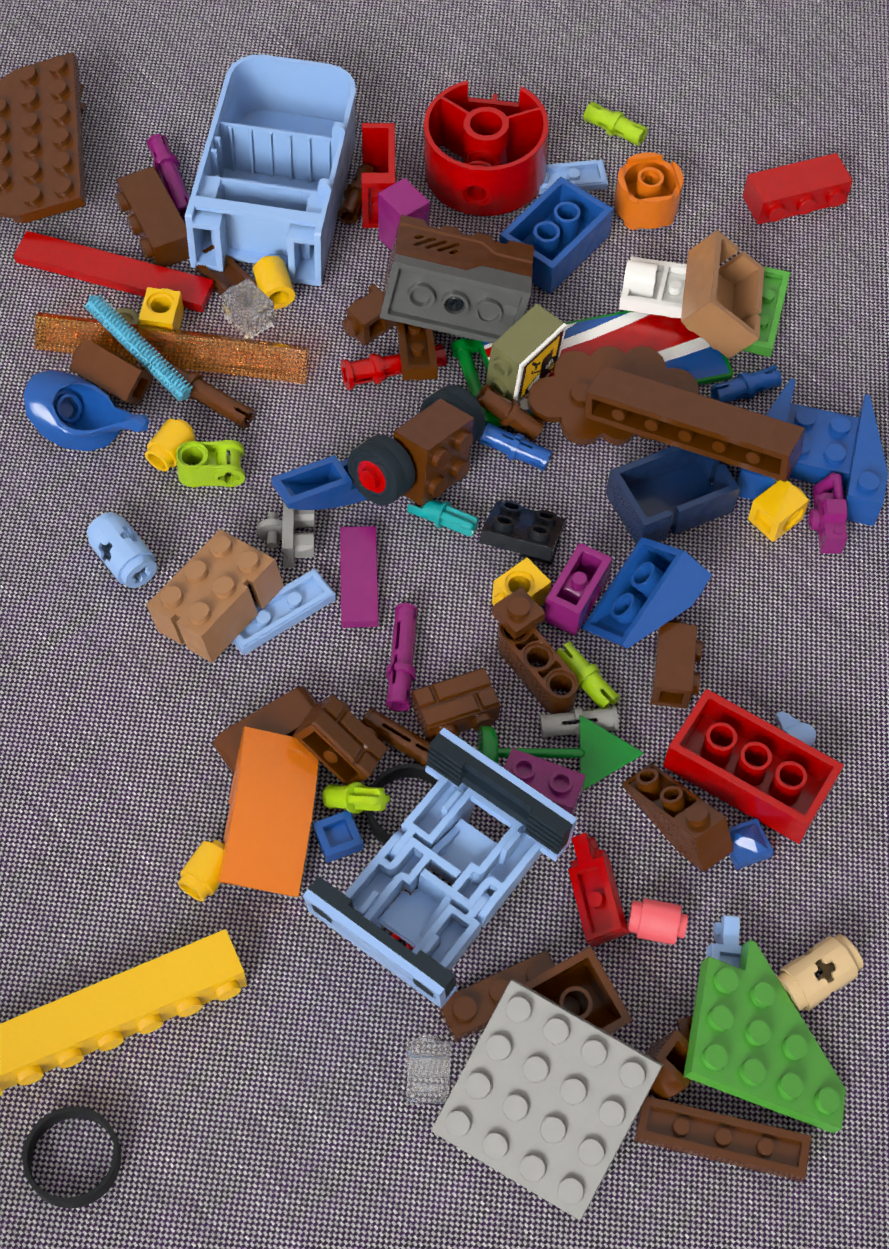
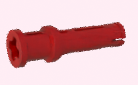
M435 345L437 367L446 366L447 358L443 345ZM373 353L369 354V357L366 359L351 362L348 359H343L340 363L343 383L348 391L353 390L356 385L374 382L377 385L385 381V378L402 375L399 353L382 357L379 354Z

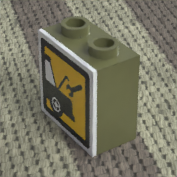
M536 303L492 344L485 385H490L492 389L509 400L515 399L521 402L528 395L533 383L553 372L554 365L561 354L567 325Z

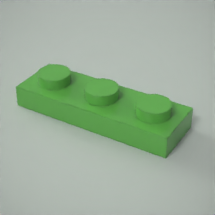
M763 266L761 313L758 314L761 317L759 340L742 351L771 357L790 272Z

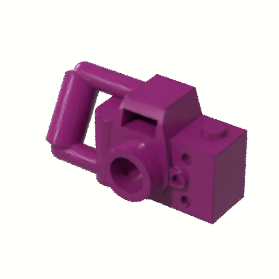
M833 472L813 486L814 509L809 510L808 526L810 530H816L818 533L820 553L842 554L847 541V505L843 495L841 475Z

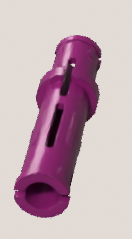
M154 134L147 140V146L154 159L153 166L161 177L163 185L184 221L190 197L178 169V158L171 152L167 137L164 134L162 136Z
M400 603L395 606L390 664L386 667V678L389 683L386 707L395 712H404L410 708L411 684L416 676L413 656L418 608H415V605L410 603Z

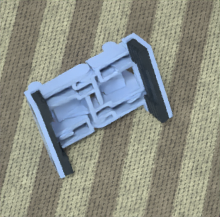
M445 728L430 742L428 761L425 772L437 779L438 782L402 823L401 832L397 831L391 836L345 894L320 876L315 879L303 894L305 904L310 913L441 1009L457 990L455 974L450 970L480 934L481 927H484L491 920L542 853L555 862L570 844L577 822L576 817ZM475 804L510 828L498 844L469 824ZM430 870L434 871L435 873H437L438 875H440L442 878H444L445 880H447L449 883L452 884V886H449V885L446 884L444 881H442L441 879H439L437 876H435L434 874H432V873L430 872ZM405 888L407 891H409L410 893H412V895L408 894V893H407L406 891H404L403 889ZM381 924L393 932L392 936L381 929ZM397 940H404L406 942V947Z

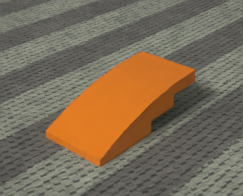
M246 726L243 728L228 801L230 809L223 838L225 847L217 882L299 897L313 814L319 760L295 737Z

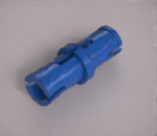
M775 365L757 372L740 373L737 375V378L712 385L710 387L711 398L724 403L741 398L745 400L755 397L756 393L781 386V373Z
M489 422L479 442L501 451L512 461L518 459L541 471H545L553 453L550 449L526 440L523 434L517 433L515 435Z

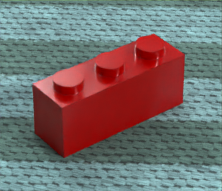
M834 153L748 174L742 197L757 225L844 204L847 202L853 180L838 154Z

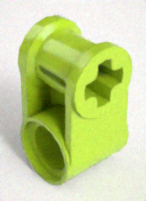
M235 440L188 441L181 444L176 452L179 481L183 485L193 488L200 486L236 487L241 485L245 480V472L241 468V458L245 453L244 446Z

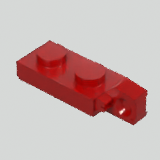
M586 832L573 837L572 841L577 859L571 861L572 868L568 869L585 940L588 945L595 947L629 934L611 862L606 851L603 849L599 850L596 838L589 836Z

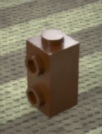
M84 338L83 342L75 348L72 355V363L69 367L73 372L121 400L138 406L154 378L146 369L106 346Z
M672 620L658 628L655 639L650 704L687 709L691 695L698 696L700 673H694L695 662L700 663L703 641L696 640L697 625H689L683 621Z

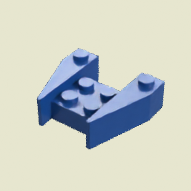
M790 378L766 414V416L805 428L802 454L788 478L817 484L833 472L840 474L844 490L843 495L847 505L846 520L874 526L884 503L888 471L870 395L865 394L857 417L791 403L796 379ZM739 468L737 484L740 487L738 497L754 500L774 485L776 479Z

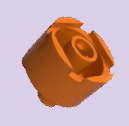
M646 152L631 156L627 159L626 164L620 167L614 207L628 229H655L662 226H670L674 222L684 182L682 170L674 161L670 164L662 160L663 155Z

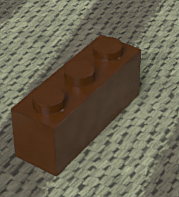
M154 166L117 178L119 193L115 194L117 206L121 213L126 212L128 214L127 222L133 236L139 235L141 239L139 244L145 259L151 258L155 265L163 267L190 259L186 225Z

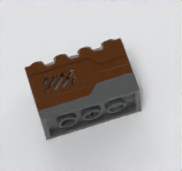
M401 215L387 268L380 318L493 344L525 314L531 295L534 246L512 240L507 244L495 242L490 235L477 233L474 236L461 234L456 227L443 225L439 229L428 226L425 220Z

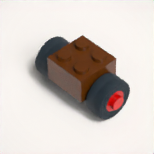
M447 385L437 390L424 400L419 414L394 431L393 438L386 435H375L353 449L348 457V471L355 487L366 499L378 505L391 504L404 495L423 507L433 498L441 496L445 489L457 480H462L470 469L469 455L471 444L482 436L486 424L484 412L479 402L469 391L457 385Z

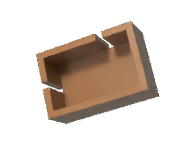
M717 230L688 251L681 323L689 331L696 333L704 339L713 349L718 350L727 358H731L759 340L761 317L758 314L761 313L764 267L744 251L719 267L721 263L739 251V247Z
M219 529L146 605L160 633L180 645L185 643L187 649L213 663L258 615L247 585L250 584L257 606L263 609L284 587L274 558Z

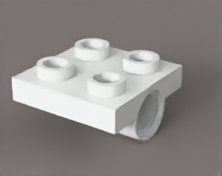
M631 256L626 265L619 309L636 313L661 315L669 318H681L687 264Z

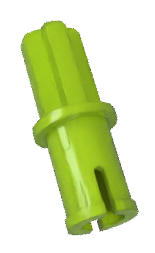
M353 782L348 786L338 784L327 785L323 790L322 800L329 809L340 808L346 809L350 813L359 814L364 810L384 811L386 803L390 802V795L385 794L383 788L366 787L362 783Z

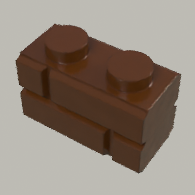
M485 668L412 690V708L418 723H420L425 740L431 742L443 728L458 736L459 732L472 728L475 731H479L480 726H492L496 720H499L500 703L494 688L491 686V681Z
M334 695L315 705L293 735L345 786L353 782L360 783L367 779L377 766V762L381 760L388 749L378 739L377 733L372 728L365 726L351 713L350 707L345 702L338 700Z

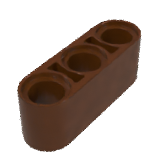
M499 624L497 650L506 663L546 711L550 714L570 712L575 705L578 690V679L536 627L520 636L521 639L513 640L507 637L510 634ZM540 662L545 666L534 667L530 663ZM562 689L566 691L567 694L558 695L555 694L552 690Z
M297 687L222 731L213 741V746L234 775L243 728L245 726L294 737V733L304 722L310 710L318 703L306 687Z

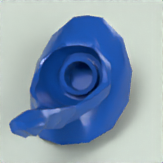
M52 369L34 374L28 381L23 393L28 419L41 436L62 448L89 452L108 446L120 433V430L148 431V424L150 422L146 414H132L127 410L118 408L114 400L96 384L75 374Z

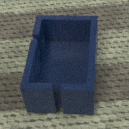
M671 446L610 470L606 496L637 545L641 537L659 542L668 538L669 530L672 531L673 535H676L733 512L740 487L724 463L719 465L720 461Z

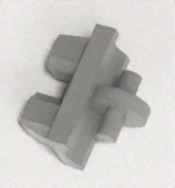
M283 502V521L278 519V513H268V518L257 524V535L259 538L267 541L268 548H276L278 541L282 540V552L284 553L283 567L295 568V558L314 557V533H295V527H315V510L288 509Z

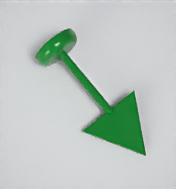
M579 715V748H514L538 758H579V773L586 775L583 790L645 754L582 715ZM480 726L477 750L497 764L498 758H508L512 748H498L496 730L491 726Z

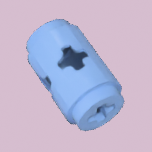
M108 512L98 516L91 522L87 529L89 545L120 584L126 585L129 588H137L152 579L157 570L155 556L124 517Z

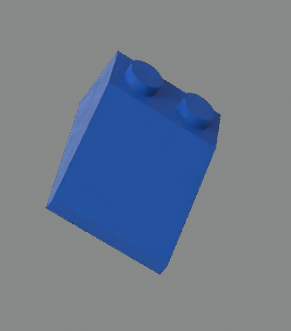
M641 537L582 629L628 649L690 608L703 593L705 585L712 574L684 550Z

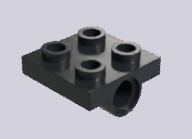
M496 501L481 530L479 543L520 553V557H528L530 560L552 565L566 519L557 517L551 511H534L523 508L517 502Z

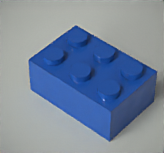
M560 176L500 234L499 243L507 244L512 240L533 245L532 283L551 294L610 236L614 209Z

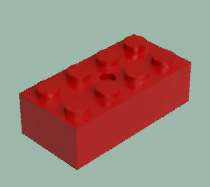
M706 688L669 745L663 767L754 819L757 818L762 824L800 845L833 789L844 764Z

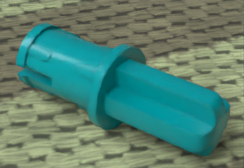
M432 499L423 508L408 504L407 508L409 514H414L431 521L439 529L446 527L471 537L478 528L479 519L476 516L451 507L449 501L441 503Z

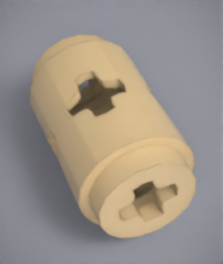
M838 934L835 937H826L810 948L805 955H801L779 969L777 978L798 1012L802 1010L809 1011L828 998L832 992L838 991L857 978L858 971L864 965L861 955L852 942L842 934ZM818 967L822 971V974L819 976V980L815 977L814 974L818 971Z

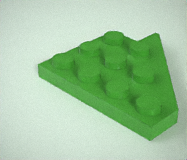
M749 940L742 945L739 968L710 956L703 960L700 966L684 1077L825 1131L835 1133L841 1130L846 1089L756 942Z

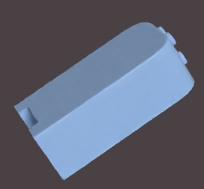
M270 55L246 56L230 66L225 76L185 213L191 267L196 268V265H205L209 270L223 272L226 264V254L234 261L241 262L242 260V262L254 264L261 258L271 255L281 257L285 261L291 282L314 286L322 285L338 218L337 213L341 205L355 147V81L350 73L341 67L327 63ZM214 245L215 249L208 253L203 252L204 249Z

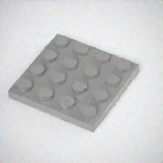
M512 979L434 1123L431 1132L580 1221L663 1064Z

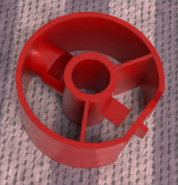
M468 80L454 84L438 94L428 106L424 116L425 177L432 193L450 208L476 216H495L509 213L523 207L534 199L539 193L542 183H544L547 168L549 121L541 101L522 86L519 91V103L497 100V94H493L491 100L469 97ZM443 145L461 156L463 163L449 157L439 147Z

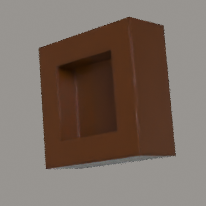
M522 587L492 606L491 614L515 640L544 621L545 612Z

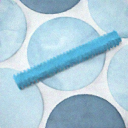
M101 294L97 297L91 295L85 308L178 401L186 400L190 396L193 386L188 388L190 383L186 384L187 380L183 381L184 377L180 378L181 374L177 375L178 371L174 372L175 368L171 369L172 365L168 366L169 362L165 363L166 359L162 360L163 356L158 358L160 353L155 355L158 351L152 352L155 348L152 347L150 349L152 345H148L149 342H145L146 339H142L143 336H139L140 333H136V329L132 331L134 327L129 328L131 324L126 325L128 321L124 322L125 318H122L119 312L115 313L116 309L112 310L113 306L109 307L110 303L106 305L108 301H104L105 298H101Z

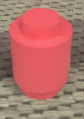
M643 898L642 902L632 900L627 928L629 933L636 934V938L675 945L677 938L684 939L688 915L681 913L682 906L678 904Z

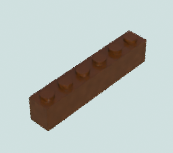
M603 365L586 390L585 418L783 482L787 481L802 454L804 427Z

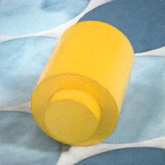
M269 255L256 262L253 267V273L263 305L269 309H281L291 304L295 299V291L285 261L281 257Z

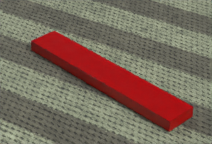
M26 231L14 253L15 263L145 297L147 287L181 291L183 308L202 313L215 288L214 280L31 231Z

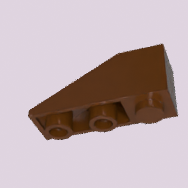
M650 763L622 783L623 788L678 853L701 871L705 872L734 851L726 817L653 763Z

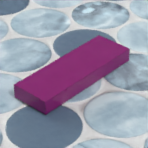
M376 526L340 527L341 628L379 627Z

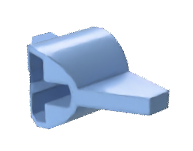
M784 711L774 714L782 731L812 747L816 739V730L813 726L798 721Z

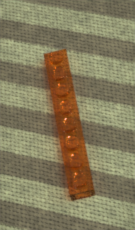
M38 312L35 315L34 349L73 354L75 348L83 342L84 338L106 346L132 362H139L97 319ZM131 324L129 327L133 326L134 329L132 331L136 329V333L139 332V336L142 335V339L145 338V342L148 341V345H152L150 349L152 347L155 348L152 352L158 351L155 355L160 353L158 358L163 356L162 360L170 359L185 369L305 384L308 379L310 347Z

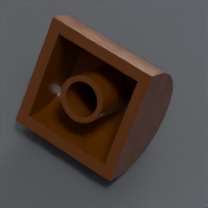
M591 946L523 983V985L609 1034L633 1021Z

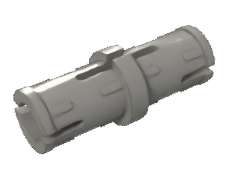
M578 707L573 708V712L540 714L542 739L565 735H576V738H579V723L562 725V723L579 722V715L590 721L595 720L596 722L593 723L607 731H618L617 709L612 707L582 711V708Z

